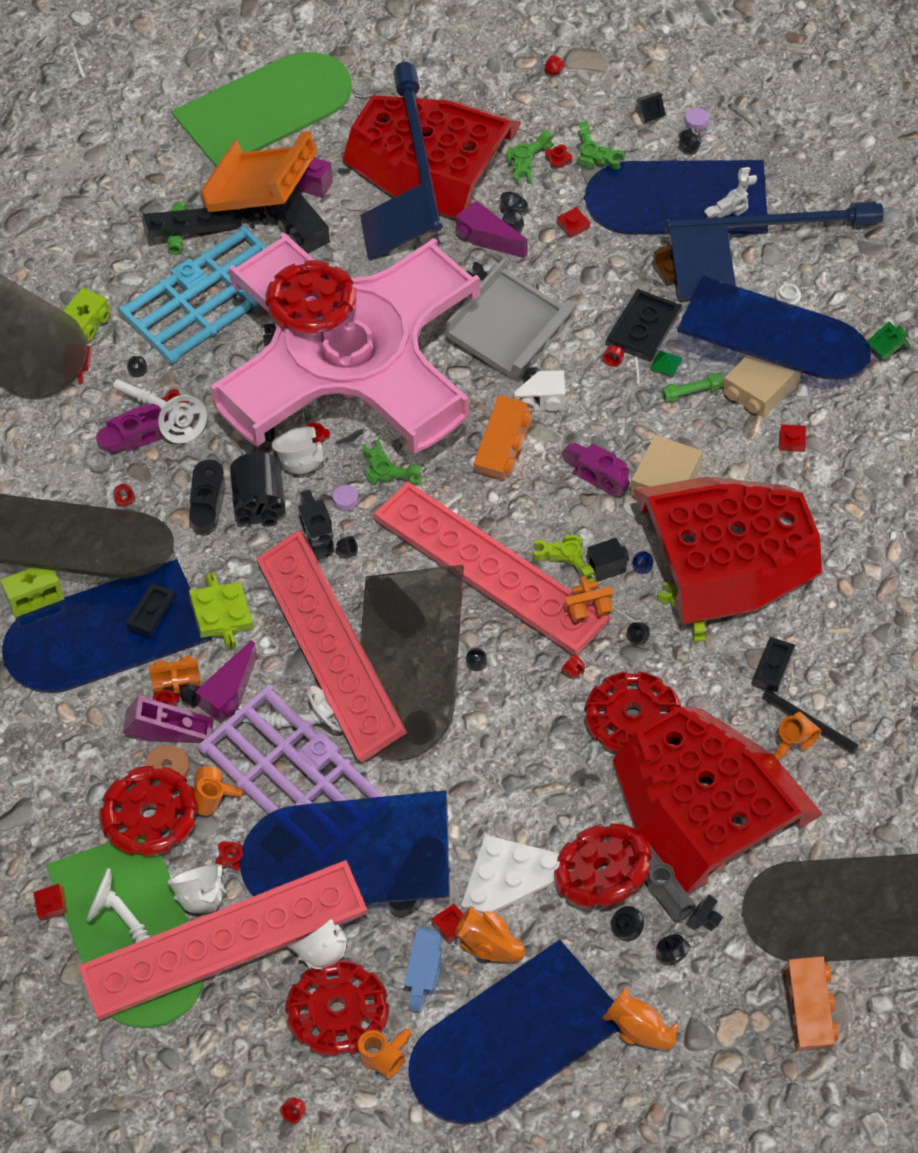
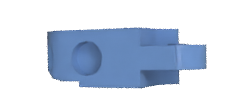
M418 927L404 982V986L411 990L410 1011L421 1013L427 993L436 994L442 969V946L439 932L433 929Z

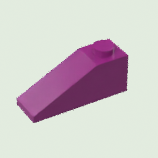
M314 157L295 186L297 190L324 198L333 183L331 162Z
M475 201L456 215L457 234L472 245L522 258L528 256L527 239L478 201Z
M249 641L195 691L198 707L220 724L227 718L232 717L240 707L257 660L255 642Z
M138 695L126 710L123 734L147 741L201 743L212 734L213 718Z

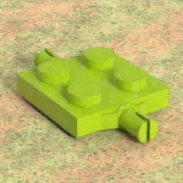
M211 572V575L210 573L205 575L208 587L189 590L190 603L200 637H223L225 647L230 649L231 644L233 649L237 645L234 634L239 631L253 629V621L241 582L219 585L216 574Z

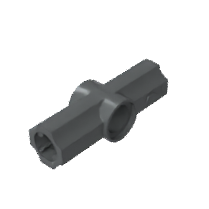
M650 846L652 859L648 863L651 868L645 879V882L648 884V890L653 897L661 901L674 920H682L690 915L695 909L696 904L674 877L673 868L669 864L664 863ZM664 879L666 882H657L656 880Z

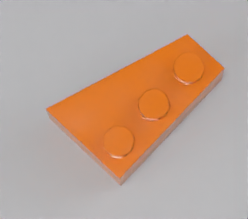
M498 395L473 463L476 473L505 481L508 474L513 472L515 459L533 422L528 403Z
M824 956L789 959L783 967V975L788 978L789 991H787V999L791 1002V1022L796 1051L832 1048L835 1045V1040L839 1039L837 1022H832L831 1011L835 1010L833 993H828L827 982L831 981L830 965L825 964Z

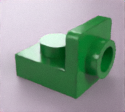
M890 321L867 340L868 344L884 361L902 345L906 349L911 346L906 339L909 336L908 333L900 325L895 327Z

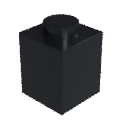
M617 538L587 547V563L593 568V575L597 582L626 573L629 554L626 547L621 546Z

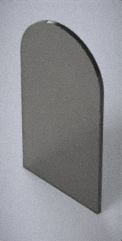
M0 274V387L15 396L25 399H41L55 395L68 387L78 377L84 366L87 355L85 334L72 316Z
M0 494V563L106 578H132L158 569L167 562L174 551V539L170 528L158 518L145 513Z
M463 565L365 576L360 643L407 732L374 754L377 757L389 761L402 762L421 756L442 739L451 724L456 696L464 575Z
M918 854L790 861L773 865L758 874L746 890L741 914L745 928L758 947L769 955L783 961L824 956V962L918 956Z

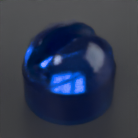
M647 551L637 552L632 560L634 571L639 574L649 573L653 569L652 555Z

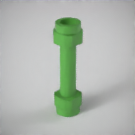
M176 202L172 207V211L187 210L188 207L183 202ZM173 235L168 238L167 250L170 254L178 255L182 252L183 238L181 235Z
M712 373L707 375V379L676 387L675 384H670L662 388V396L665 402L678 401L679 396L705 389H710L711 392L719 390V388L724 387L723 378L720 373Z

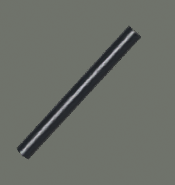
M769 689L763 693L762 698L790 716L801 712L821 729V735L853 754L857 751L859 744Z

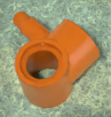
M801 712L784 718L779 726V734L783 740L773 755L780 760L786 755L793 744L799 746L803 751L809 749L820 737L821 729Z
M204 766L197 769L194 780V794L198 803L197 814L203 816L212 815L216 811L222 795L242 797L243 789L240 790L236 786L222 783L223 774L215 767Z
M404 1028L390 1044L379 1031L365 1032L358 1041L361 1064L369 1070L378 1071L388 1079L392 1078L404 1063L405 1054L399 1050L408 1041L411 1031ZM374 1047L380 1049L376 1053L367 1052L368 1049Z

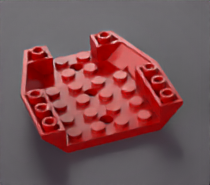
M372 95L351 127L342 160L346 165L393 198L422 184L405 97ZM415 98L423 135L426 133L432 134L428 137L423 136L438 212L440 215L456 220V215L471 205V191L504 138L512 140L521 122L458 101ZM383 119L389 120V121L384 122V123L379 122V121H381V120H383ZM469 147L475 148V149L472 150V151H466V150H464V149H467V148H469Z
M701 477L638 488L633 491L641 513L649 512L678 588V594L674 603L683 625L757 611L822 574L820 534L803 493L788 485ZM779 518H787L792 522V525L783 524ZM737 526L743 530V533L736 534L731 530V527ZM688 535L694 539V542L687 543L683 541L681 536Z
M680 706L635 732L613 759V765L637 835H643L660 859L673 868L674 877L688 895L708 883L710 871L794 822L800 829L822 816V812L771 752L702 708ZM675 737L679 738L681 743L679 745H670L667 740ZM710 777L714 782L710 785H703L699 782V779ZM735 817H742L747 823L737 826L731 820Z

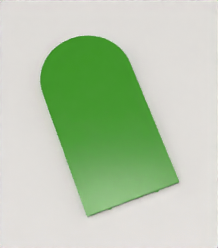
M300 52L280 58L172 110L171 113L209 160L217 167L234 140H238L242 152L258 151L336 113L348 101L352 91V81L347 68L337 59L317 52Z
M144 839L138 840L139 843H144L145 841ZM108 842L46 864L53 885L60 883L64 888L68 911L64 913L82 964L132 945L135 942L131 938L133 935L129 934L130 928L112 906L110 908L103 907L95 918L90 922L86 921L107 868L111 869V891L116 892L115 895L124 902L140 924L145 925L144 930L148 931L147 935L152 937L188 923L181 904L174 899L175 894L167 884L170 875L161 854L143 857V854L135 853L132 856L121 852ZM204 979L109 1017L123 1025L135 1028H154L167 1025L191 1009L200 996Z

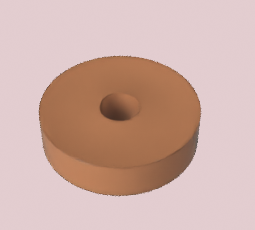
M164 745L157 747L148 754L145 760V766L153 765L156 769H162L165 765H171V769L179 772L185 778L189 774L188 757L182 749L176 746ZM153 779L152 784L159 786L160 780Z

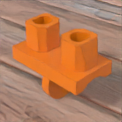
M586 576L579 577L580 585L571 587L573 596L565 597V603H563L564 611H569L574 623L581 622L589 617L586 609L587 606L595 605L597 615L600 617L611 614L613 611L611 599L614 592L612 586L599 589L597 581L588 583Z
M186 656L174 662L160 660L154 661L153 665H149L153 692L174 689V693H180V688L186 684L201 685L197 658L193 659L191 656Z

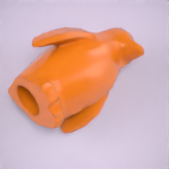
M470 906L459 919L455 935L461 939L459 942L460 946L472 955L481 959L518 963L525 956L526 950L521 938L515 939L504 919L498 914L491 911H485L481 914L476 912L473 906Z
M627 988L621 991L603 1016V1019L606 1021L612 1019L622 1030L620 1033L621 1038L631 1045H634L636 1042L643 1046L661 1050H670L676 1045L678 1024L676 1023L671 1027L666 1026L659 1012L644 1001L632 997Z

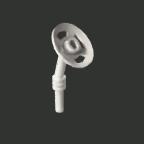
M116 379L113 388L137 398L138 402H143L144 405L156 404L161 407L158 426L160 432L167 440L174 443H186L195 439L203 431L207 422V411L204 404L198 398L191 395H180L166 402L157 397L156 393H152L150 390L147 391L145 388L141 390L119 379ZM179 401H190L194 403V405L191 406L187 403H179ZM167 413L169 414L168 421L164 422V417ZM199 413L198 422L192 429L189 425L193 420V414ZM172 429L176 432H184V434L174 435L168 431Z
M317 686L309 687L308 696L313 709L310 711L311 714L299 716L305 722L309 721L311 724H321L324 722L337 731H343L323 690ZM271 712L266 714L258 713L274 729L276 726L277 729L294 726L281 713L278 716L275 712L272 715ZM247 717L241 721L252 723Z
M107 868L86 921L90 922L95 918L103 907L110 908L112 906L130 928L129 934L133 935L131 938L135 941L134 943L150 938L147 935L148 931L144 930L145 925L140 924L124 902L115 895L116 892L111 891V869Z

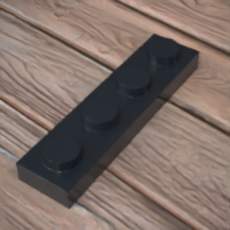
M207 208L146 213L142 215V223L147 238L235 230L242 225L238 209L208 212Z

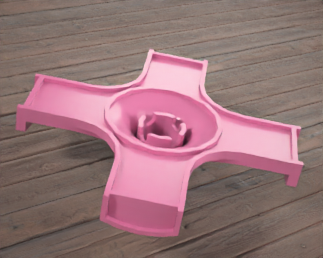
M284 232L279 234L280 239L244 263L237 267L233 265L229 267L231 286L237 291L245 290L267 312L269 307L265 304V294L268 284L272 281L274 282V276L291 264L295 263L297 266L304 264V261L314 260ZM433 238L386 270L372 276L351 277L353 280L352 287L356 288L357 293L356 304L353 311L347 314L348 318L334 329L329 331L326 329L320 330L318 334H301L293 332L289 327L283 328L276 323V331L272 341L265 349L210 386L212 403L238 433L254 445L259 446L265 442V432L320 396L336 393L341 394L346 399H352L357 396L370 405L407 439V448L413 453L424 450L447 436L469 416V398L427 361L419 350L418 337L423 326L465 297L472 301L480 296V277L477 275L474 277L470 276L437 247V240ZM325 275V277H324V279H326V280H328V279L330 278L329 276H326V275ZM314 296L307 297L305 300L311 301L316 300L317 298ZM322 316L314 318L315 321L322 320Z

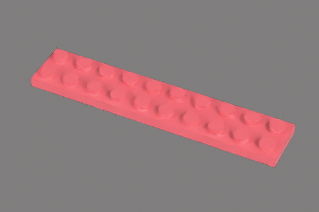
M408 481L374 513V520L573 655H578L610 622V616H598L595 606L591 605L586 607L588 619L574 623L569 611L565 612L563 607L565 597L573 596L570 589Z
M297 530L256 559L357 759L360 762H364L407 732L304 534Z
M345 860L81 964L78 968L99 1021L285 947L290 943L300 941L330 919H332L334 925H340L368 914L349 865Z

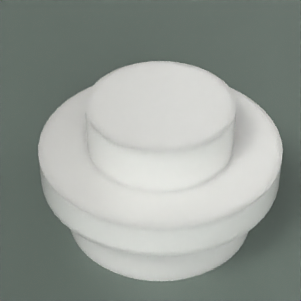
M787 283L778 289L776 299L779 304L792 307L800 302L801 293L796 285Z

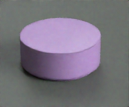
M701 108L690 109L686 113L685 124L688 128H695L696 131L704 130L709 124V114Z
M341 485L333 491V504L337 509L349 511L357 506L359 502L358 491L353 486Z

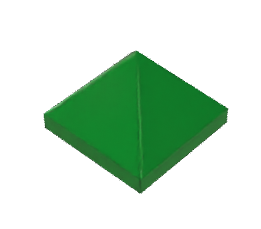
M659 350L650 366V370L673 378L683 358Z

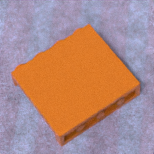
M310 131L301 132L291 147L242 152L238 140H234L200 191L201 199L205 203L208 212L285 204L317 153V148Z

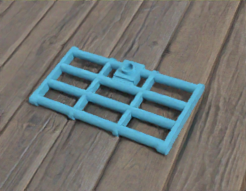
M244 225L238 228L239 231L207 252L200 253L199 257L193 261L190 258L172 269L169 277L160 279L158 284L125 306L121 305L117 308L119 314L169 364L172 365L178 361L180 356L208 337L215 336L217 331L250 309L258 307L259 303L245 290L237 291L231 286L230 276L228 275L231 265L237 267L267 248ZM244 238L253 245L221 267L212 260ZM205 264L213 271L208 276L200 269ZM220 279L229 286L196 309L187 302ZM178 283L185 291L179 294L171 286ZM164 291L172 298V300L140 321L131 314ZM235 294L244 300L243 303L211 324L202 317ZM179 306L188 313L155 336L146 329ZM194 321L203 328L171 351L162 344Z

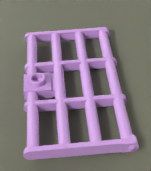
M268 685L214 733L199 744L198 749L205 756L209 755L237 783L236 786L240 790H245L276 821V825L280 824L292 834L312 856V861L321 867L391 803L392 799L388 796L384 797L352 766V762L348 758L344 759L340 755V749L321 731L317 733L309 721L305 722L274 692L275 689ZM265 700L271 703L297 728L286 740L255 711ZM245 717L277 746L266 757L234 728ZM225 735L257 764L246 775L214 746ZM305 736L309 742L300 751H297L293 745ZM283 753L316 784L306 795L297 789L272 764ZM330 762H333L337 767L324 777L319 771ZM263 771L296 802L287 812L283 813L252 783ZM343 773L376 803L366 814H363L332 784ZM323 791L355 821L344 833L311 802ZM302 809L335 840L324 851L291 821Z

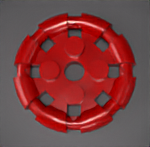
M318 260L304 261V264L297 266L294 263L283 268L274 276V282L272 281L268 284L265 294V304L269 307L268 312L272 319L283 328L289 327L293 332L301 334H318L320 330L326 329L329 331L339 326L348 318L347 314L353 311L357 299L356 288L352 287L353 280L338 266L331 267L328 262ZM325 275L330 277L328 280L324 279ZM314 296L317 298L316 300L311 301L305 300L307 297ZM322 316V320L315 321L314 318Z
M623 671L604 678L601 685L595 686L591 690L585 702L584 709L587 715L584 719L587 729L594 740H600L605 749L618 754L636 731L668 714L660 713V710L671 712L680 707L681 702L671 686H666L663 683V679L646 672L627 673V671ZM627 684H638V689H627ZM637 708L640 710V713L632 716L626 710ZM600 710H606V713H598V712H599ZM610 727L615 731L611 735L606 732ZM671 737L667 741H672L675 737Z
M153 765L138 767L128 771V775L121 780L117 778L108 787L102 798L103 808L99 809V822L103 834L110 838V844L123 853L132 856L135 853L143 854V857H152L166 853L176 843L181 844L195 825L194 816L198 813V803L195 798L193 786H188L186 783L187 779L182 774L171 768L162 767V769H156ZM153 779L160 780V785H152ZM134 784L135 787L131 788L128 793L126 789ZM179 791V795L173 798L172 794ZM114 806L121 807V812L114 811ZM150 807L156 809L153 816H142L145 809ZM178 813H184L183 816L177 818ZM124 826L127 828V830L124 832L118 831ZM168 829L171 834L163 838L160 834ZM144 839L145 841L144 843H139L138 840Z
M611 823L607 827L599 824L576 834L577 838L571 843L568 841L563 846L557 857V861L560 864L558 869L554 870V882L558 892L564 897L567 896V901L584 908H594L596 905L608 907L628 898V894L634 889L638 890L645 881L651 868L648 862L652 859L650 846L644 836L641 834L637 835L636 829L618 823ZM604 838H610V841L604 842ZM609 864L604 870H597L601 865ZM624 878L626 882L620 885L619 882Z
M338 960L331 966L323 967V970L309 968L300 975L299 982L292 985L285 1003V1012L289 1016L287 1024L296 1040L301 1045L305 1043L310 1046L312 1052L331 1057H339L338 1053L350 1052L351 1055L359 1052L358 1041L362 1034L372 1030L379 1032L384 1030L390 1005L386 1003L388 994L376 974L364 970L363 965L355 962ZM338 974V978L327 979V976ZM357 979L361 981V984L358 986V988L355 985L351 984L353 981H356ZM309 987L316 988L313 994L309 993L306 990ZM366 999H372L375 1003L366 1005ZM336 1001L345 1004L344 1009L338 1012L332 1011L329 1006ZM308 1008V1014L300 1015V1011ZM363 1020L369 1023L366 1029L361 1027ZM315 1027L320 1033L317 1037L311 1033ZM347 1034L348 1040L336 1042V1035Z

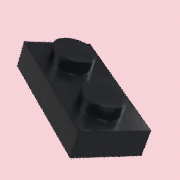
M151 583L126 622L127 629L151 638L175 600V592Z
M770 637L754 674L752 685L778 693L794 654L795 644Z

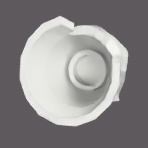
M299 427L286 431L273 441L272 447L278 454L277 458L287 471L295 474H305L320 466L324 459V451L321 441L317 443L312 442V438L316 437L314 427Z
M219 864L190 869L173 876L167 881V884L175 894L174 899L190 913L204 914L216 911L217 907L221 904L222 894H226L221 883L222 865Z
M330 919L307 937L295 943H290L287 947L297 953L298 960L305 962L308 968L323 970V967L331 966L344 957L347 939L339 925H334L332 919Z

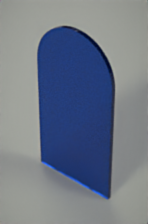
M764 160L619 162V170H614L610 166L599 170L588 182L584 196L586 209L595 222L610 231L626 235H669L664 230L665 220L707 218L704 211L708 207L716 206L717 202L726 198L730 191L737 189L739 185V170L749 167L750 172L748 176L756 175L757 181L754 185L748 186L746 190L748 193V209L739 214V216L768 215ZM731 213L730 215H728V216L726 215V216H724V217H737V216ZM768 226L727 228L728 234H768Z
M703 275L677 328L679 333L822 379L842 380L852 378L861 374L871 363V348L867 340L849 324L833 317Z
M178 559L64 597V600L21 615L10 626L4 637L2 645L3 665L10 676L23 687L41 693H59L212 641V637H200L189 599V590L191 589ZM153 583L174 591L176 598L150 638L127 629L126 622L150 584Z
M447 791L303 804L277 809L258 821L250 830L243 843V854L239 862L243 882L254 897L346 860L365 905L450 897L451 870L449 868Z
M559 939L432 1026L419 1038L410 1055L408 1066L412 1092L424 1109L443 1121L469 1125L491 1120L621 1030L612 1019L608 1021L603 1019V1016L614 1000Z

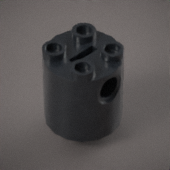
M252 452L236 458L230 465L233 508L237 522L242 525L262 523V525L267 527L275 525L277 519L285 512L286 506L281 463L275 456L263 452Z

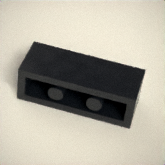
M296 187L285 204L265 206L268 215L278 221L282 232H287L290 238L307 254L330 243L329 226Z

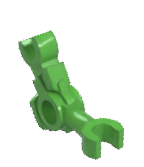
M588 121L579 122L578 125L583 144L580 150V157L577 158V163L589 170L594 167V163L599 165L608 164L610 168L619 170V161L615 160H624V152L621 150L611 151V148L598 146L595 141H592Z
M548 130L543 131L537 141L530 145L528 143H521L516 145L515 148H507V164H512V159L515 161L513 170H516L514 172V182L516 185L519 184V178L526 177L528 184H531L532 158L535 157V152L542 148L547 150L554 146V143L550 140L553 138V135Z
M378 439L375 440L376 448L368 449L366 444H362L363 455L367 458L369 466L365 467L366 477L371 484H375L377 481L386 483L396 477L404 478L413 485H420L422 475L419 474L421 466L396 467V464L391 463L387 458L384 450L382 451V446Z

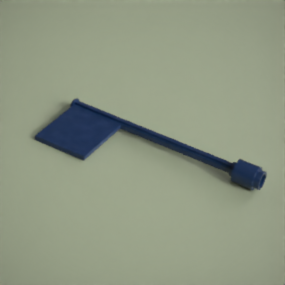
M410 62L398 63L395 66L393 76L397 93L405 97L422 184L360 215L367 255L370 261L429 231L439 232L443 228V223L440 222L415 94L418 93L420 85L416 68Z
M868 201L852 202L850 208L846 210L673 221L667 219L664 222V230L670 236L679 300L737 296L727 228L847 221L851 223L852 227L874 226L883 221V206L881 203Z

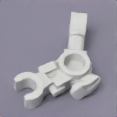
M749 167L739 170V185L737 189L730 191L726 198L717 202L716 206L708 207L704 211L707 218H721L731 213L739 216V214L748 209V193L746 190L749 185H754L757 181L756 175L748 176L750 172Z

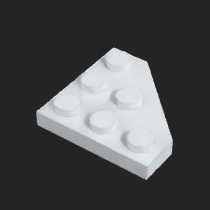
M485 835L461 905V911L466 912L467 908L473 906L476 912L481 914L485 911L498 914L499 910L511 904L515 906L533 897L534 893L546 887L548 889L554 887V870L558 869L560 864L557 861L559 853Z

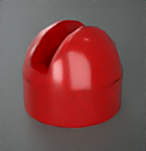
M551 55L546 60L544 69L548 75L557 76L565 68V64L558 56Z
M610 345L605 349L602 359L607 365L617 367L623 360L624 352L620 346Z
M119 484L113 491L114 500L118 505L127 506L134 500V491L127 484ZM123 489L127 495V497L124 499L122 498L120 491Z
M575 654L567 660L561 670L571 678H578L580 674L585 672V664Z
M296 1097L287 1099L280 1107L283 1119L293 1124L298 1123L306 1112L304 1101Z

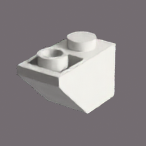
M564 370L538 371L514 392L515 399L528 403L530 412L565 410Z

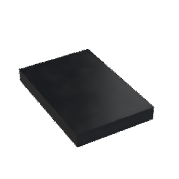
M637 289L608 335L606 346H620L623 352L651 362L681 313L682 305Z

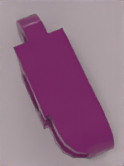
M146 404L107 420V426L101 428L96 435L98 448L101 451L111 453L124 448L126 452L165 438L158 426L161 407L156 404ZM167 413L165 414L164 422L168 421Z
M575 442L569 443L562 451L563 458L570 466L575 468L572 471L573 475L613 496H621L629 487L628 466L623 460L617 458L616 454L592 443L586 448Z

